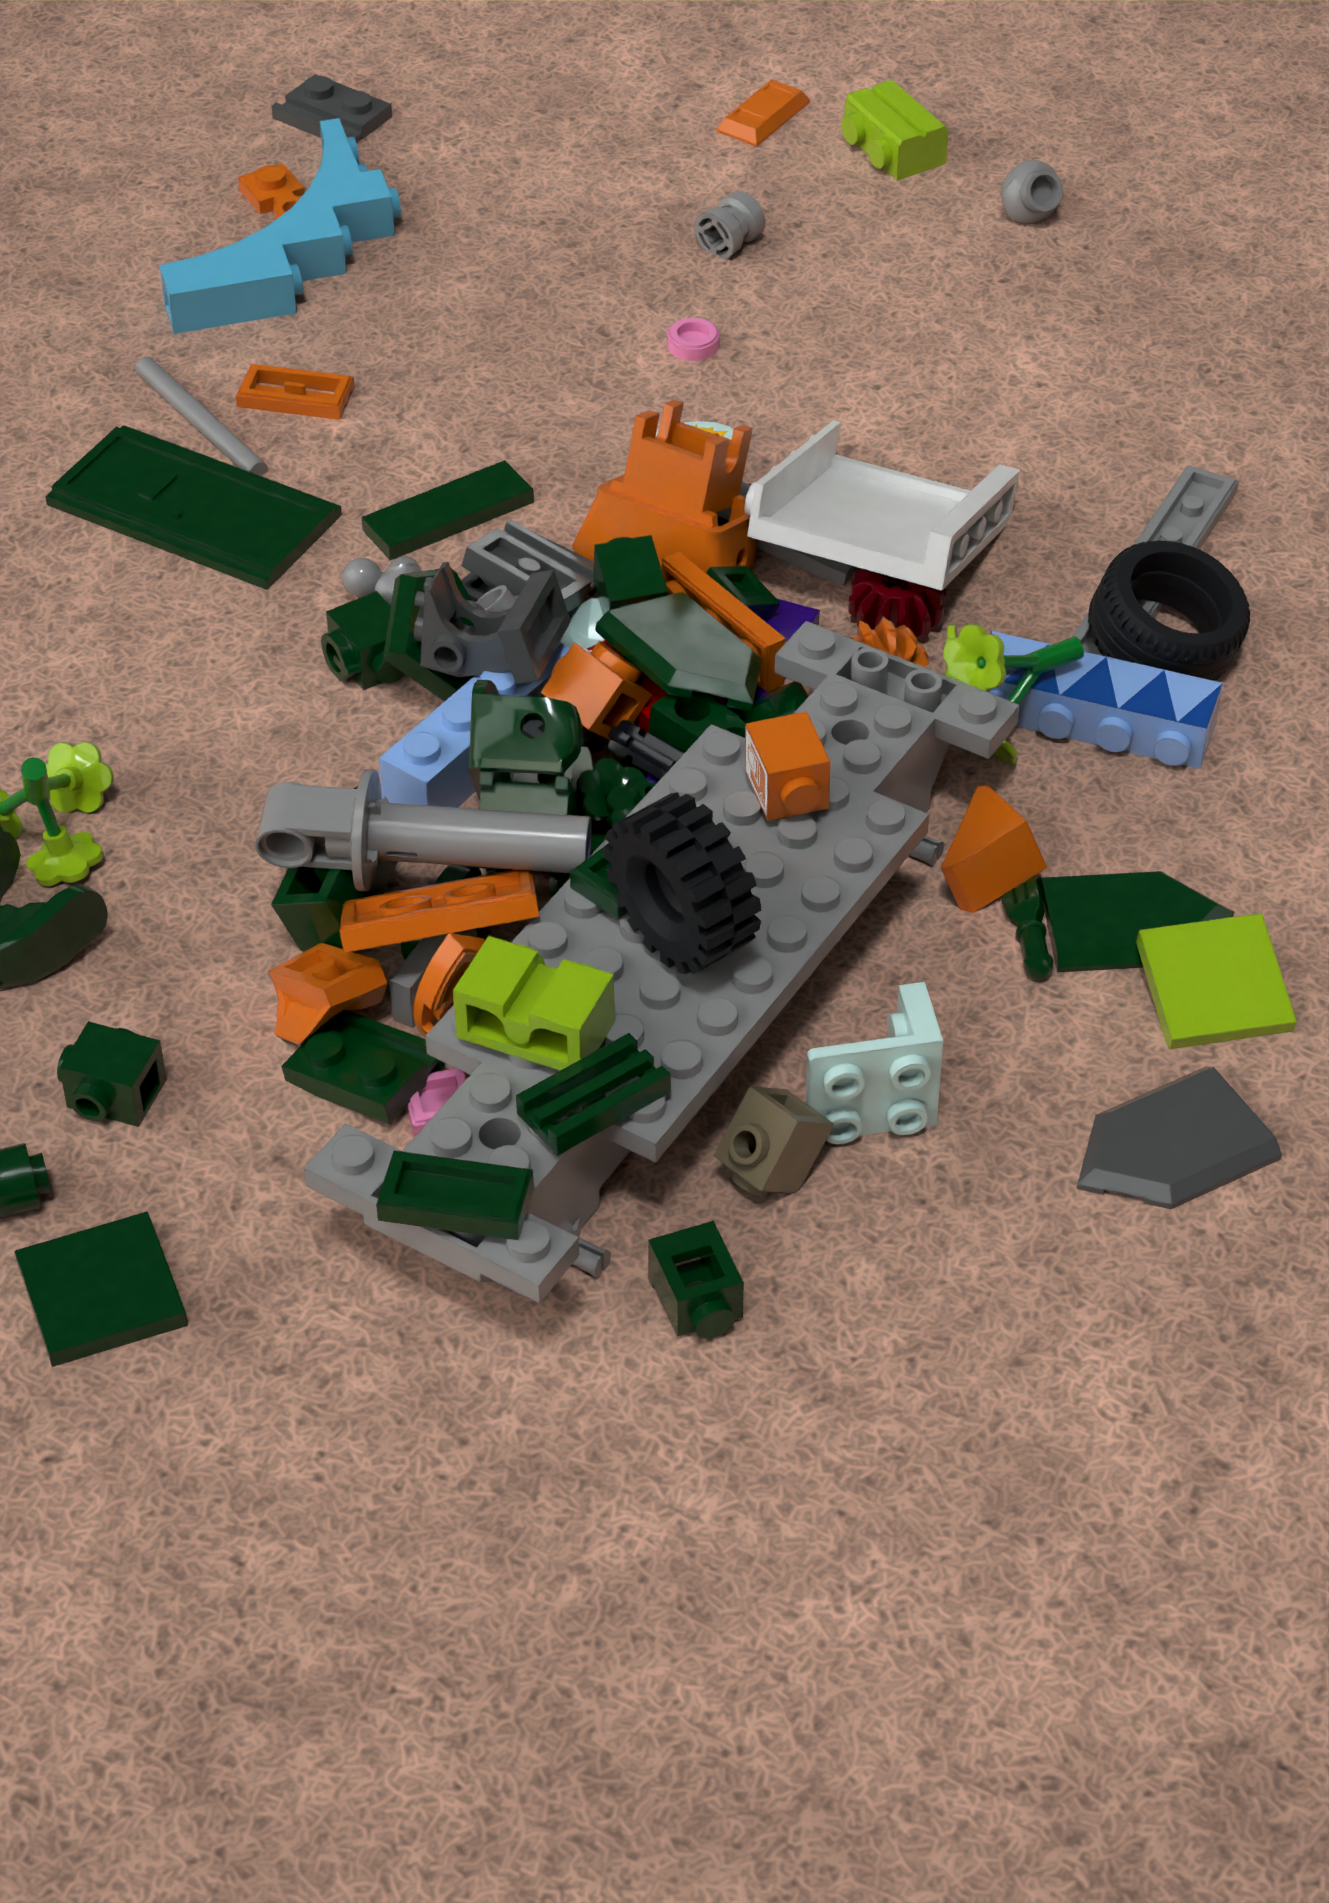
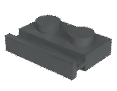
M317 74L308 78L304 83L285 95L286 102L284 104L274 103L271 106L273 119L321 138L320 121L339 118L346 136H354L357 141L360 138L364 139L392 118V104Z
M513 520L506 522L503 531L496 528L467 546L461 565L481 577L484 583L493 588L505 585L513 596L520 594L532 572L554 569L568 612L586 601L589 592L594 595L597 593L593 580L594 566Z

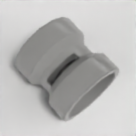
M742 191L732 192L720 201L718 207L709 208L696 219L694 226L695 236L699 245L704 250L723 259H728L742 247L743 243H750L764 232L766 224L765 215L759 203L751 195Z

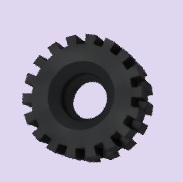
M676 792L613 824V828L608 830L605 836L609 844L604 846V858L612 863V866L607 868L606 872L609 882L616 884L619 892L614 894L619 907L625 906L631 917L627 922L634 932L640 930L645 936L644 946L651 953L658 950L660 952V962L670 968L676 965L678 973L687 974L692 972L694 974L755 939L754 933L760 930L761 920L755 914L761 911L760 898L751 893V889L757 886L752 872H745L741 861L745 860L746 857L740 846L733 848L730 844L728 837L731 832L725 824L721 822L716 825L712 821L713 811L705 804L696 807L695 797L688 794L680 797L679 793Z

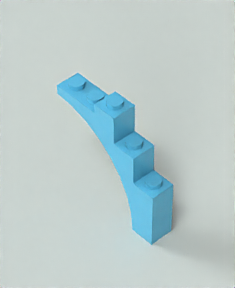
M339 118L320 121L322 142L321 166L309 189L291 209L267 227L234 244L201 256L159 265L164 305L174 334L297 313L295 296L303 295L302 281L346 274L345 257L353 255L352 242L395 236L394 219L401 218V206L396 187L388 188L381 169L367 171L365 163L359 164L356 140L354 136H346Z

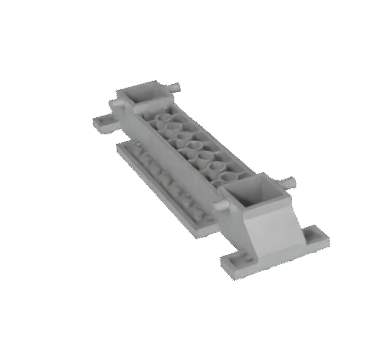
M805 621L775 654V673L815 689L794 714L807 711L831 761L829 809L767 821L745 772V738L711 724L626 816L628 817L659 799L676 792L679 793L680 797L685 794L695 797L696 807L705 804L713 811L712 821L716 825L721 822L725 824L731 832L728 837L730 844L733 848L740 846L746 857L745 860L741 861L745 872H752L757 886L751 889V893L760 898L761 911L755 914L761 920L760 930L754 933L755 939L697 973H678L676 965L669 968L660 962V952L658 950L651 953L644 946L645 936L640 930L634 932L627 922L631 917L629 912L620 919H616L571 889L569 879L539 911L540 917L533 918L511 942L537 950L542 956L545 965L558 968L561 961L566 959L614 974L615 1022L599 1049L630 1033L638 1042V1051L641 1052L646 1049L654 1057V1067L656 1069L663 1065L671 1073V1092L557 1156L519 1117L516 1108V1095L560 1070L456 1038L453 1005L425 1036L427 1054L470 1074V1076L402 1152L532 1169L534 1188L519 1240L378 1221L376 1203L393 1151L401 1150L346 1123L305 1166L306 1187L362 1214L365 1225L479 1282H496L538 1303L545 1298L571 1265L592 1274L596 1278L600 1277L602 1270L605 1271L609 1264L611 1252L579 1237L581 1228L600 1207L599 1188L630 1151L654 1162L658 1161L908 856L924 861L931 866L935 865L936 859L939 860L942 856L944 842L926 836L929 824V814L927 811L930 809L931 789L949 745L953 744L989 759L1018 724L1020 705ZM605 839L604 842L593 852V854L601 848H603L609 842ZM636 1076L633 1079L625 1082L624 1084L616 1087L615 1089L607 1092L606 1096L639 1079V1077ZM582 1107L564 1116L563 1118L555 1121L552 1124L555 1126L563 1120L580 1112L581 1110H583Z

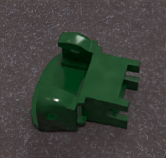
M477 680L474 683L471 701L468 773L480 800L479 809L581 816L579 808L582 806L584 797L577 790V779L583 771L593 770L594 765L588 747H582L584 741L582 722L576 706L570 702L547 697L500 695L495 683L491 680ZM535 719L542 721L545 724V729L541 736L528 738L523 735L522 729L526 722ZM543 774L556 775L555 784L539 783ZM474 867V868H484V869H486V875H488V874H494V873H499V872L510 871V870H515V869ZM549 872L550 898L570 879V873Z

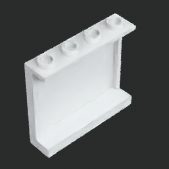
M833 420L816 435H812L801 447L793 450L781 463L773 466L760 480L753 482L750 486L744 506L745 515L750 516L747 537L942 591L1007 525L1012 515L1020 470L999 464L972 491L836 455L841 422Z

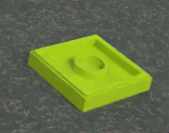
M1262 913L1139 930L1136 944L1168 1049L1294 1031L1297 1020Z

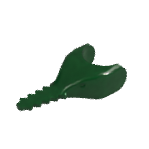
M1 826L0 903L3 895L13 884L21 856L15 837ZM77 884L60 891L47 902L28 903L20 908L10 904L0 905V989L34 984L68 964L103 932L108 917L107 906L103 897L89 886Z

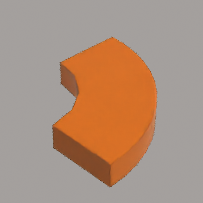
M449 933L429 962L419 983L413 1007L415 1025L424 1037L454 1005L453 989L485 942L483 938Z

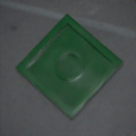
M148 1211L14 1251L17 1265L52 1367L188 1326L184 1306Z

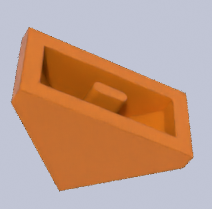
M989 785L977 786L941 866V870L959 909L971 913L977 912L1031 877L1047 869L1028 822Z

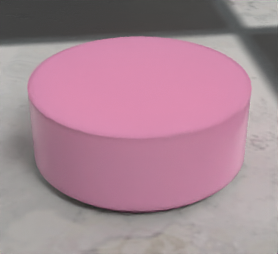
M684 318L669 327L667 331V348L672 355L683 360H704L713 356L718 351L720 333L718 328L708 320Z

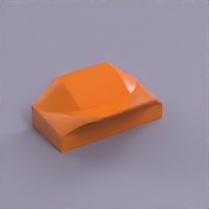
M320 943L268 970L278 997L277 1021L274 1034L279 1038L301 1045L324 1023L341 1011L364 1009L382 1002L388 983L379 960L354 952L344 953L341 948Z

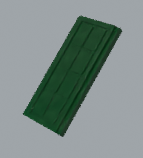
M125 425L120 428L116 426L51 486L52 491L45 496L46 504L50 507L266 590L342 515L340 505Z

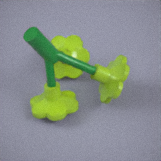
M956 624L948 625V638H946L943 650V657L947 665L945 676L989 693L991 689L998 688L1003 684L1006 677V669L1023 668L1025 671L1024 676L1007 699L1016 704L1021 703L1040 674L1084 657L1082 643L1076 636L1026 655H1003L1004 644L1001 638L995 634H986L983 627L977 624L964 626L959 635ZM1006 739L992 754L1011 766L1018 760L1016 756L1018 751Z
M86 741L75 746L67 742L55 744L49 750L48 764L45 765L41 759L34 757L28 758L21 765V775L24 787L11 796L0 789V826L10 832L15 838L22 832V822L13 810L27 801L37 805L46 828L43 833L45 842L42 844L40 851L28 858L26 865L29 871L35 873L37 883L41 886H53L61 881L66 883L80 881L88 875L89 868L98 864L104 857L102 847L95 843L92 834L79 832L69 836L66 827L58 825L51 807L52 804L57 811L70 813L76 809L84 813H91L97 811L103 805V792L112 786L114 774L109 765L101 762V751L94 743Z

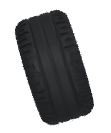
M1156 540L1140 542L1121 551L1109 564L1090 602L1088 612L1089 630L1091 631V637L1094 639V644L1103 656L1217 681L1228 669L1248 633L1250 623L1249 602L1243 588L1239 585L1240 583L1222 563L1206 552L1190 545L1173 541ZM1137 600L1156 601L1178 610L1192 621L1200 633L1182 632L1160 623L1150 616Z

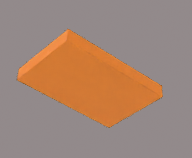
M510 870L348 900L343 904L339 930L343 951L347 953L540 917L533 872L530 870Z

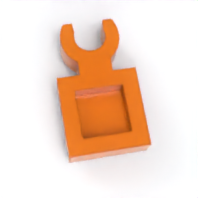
M284 163L263 166L255 172L238 177L241 193L260 215L274 211V220L291 209L305 193V187Z

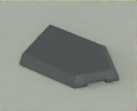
M1203 1067L1096 1114L1077 1189L1104 1195L1106 1190L1143 1198L1144 1204L1171 1210L1281 1160L1282 1153L1275 1135L1214 1067Z

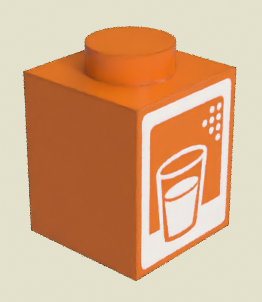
M807 711L746 723L745 772L767 821L829 809L831 761Z

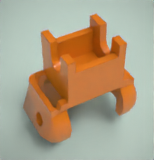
M671 400L664 404L657 436L659 413L648 410L636 415L625 474L598 486L597 495L572 544L574 552L594 562L595 544L607 543L619 537L636 538L652 535L661 570L662 558L679 551L705 573L709 567L747 566L752 571L756 558L757 539L747 537L750 516L745 515L744 512L746 497L739 495L753 428L746 425L734 428L731 440L680 422L684 403L677 400ZM731 507L729 522L718 526L717 512Z

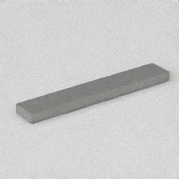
M1187 465L1134 544L1161 540L1183 543L1200 549L1236 495L1239 481ZM1137 600L1142 608L1154 619L1164 605L1163 603L1151 600ZM1087 613L1072 637H1078L1084 652L1102 655L1094 644V639L1091 637Z

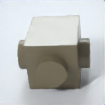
M749 1086L714 1157L734 1171L732 1180L738 1186L752 1194L766 1197L769 1192L796 1193L803 1185L834 1123L787 1089Z

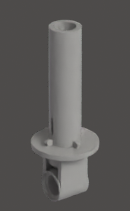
M365 769L362 772L357 789L307 786L296 782H283L272 786L266 794L255 848L263 860L282 868L314 867L352 870L356 890L369 891L374 881L378 860L382 862L399 861L570 873L571 870L590 857L592 822L589 816L389 803L386 796L384 799L381 797V784L377 770Z

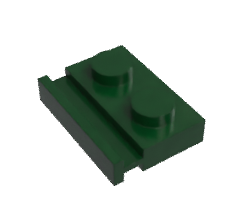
M343 1010L333 1017L334 1021L328 1027L321 1026L281 1067L285 1081L319 1098L391 1124L408 1105L410 1098L427 1085V1075L433 1068L441 1070L446 1063L427 1054L426 1039Z

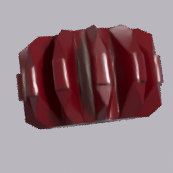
M860 570L855 572L854 580L851 583L848 612L851 614V622L856 623L858 628L859 622L862 621L868 624L871 630H874L881 619L885 617L888 621H892L895 628L902 625L910 628L915 634L917 641L925 644L930 631L939 632L940 624L944 617L946 590L943 589L941 591L877 572Z

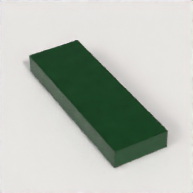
M504 460L361 517L362 531L391 561L399 556L406 555L534 503V489Z

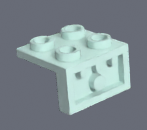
M925 982L898 986L897 1013L888 1014L887 1016L888 1038L812 1048L807 1052L805 1103L834 1123L826 1139L829 1143L846 1144L861 1135L890 1131L898 1135H910L924 1127L937 1125L943 1038Z

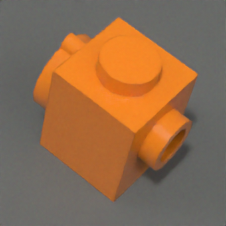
M601 641L597 642L592 651L574 642L567 654L555 664L550 679L541 691L547 698L570 702L576 706L582 722L583 736L587 730H590L610 740L608 734L612 727H617L622 720L634 722L652 696L650 692L636 683L642 671Z

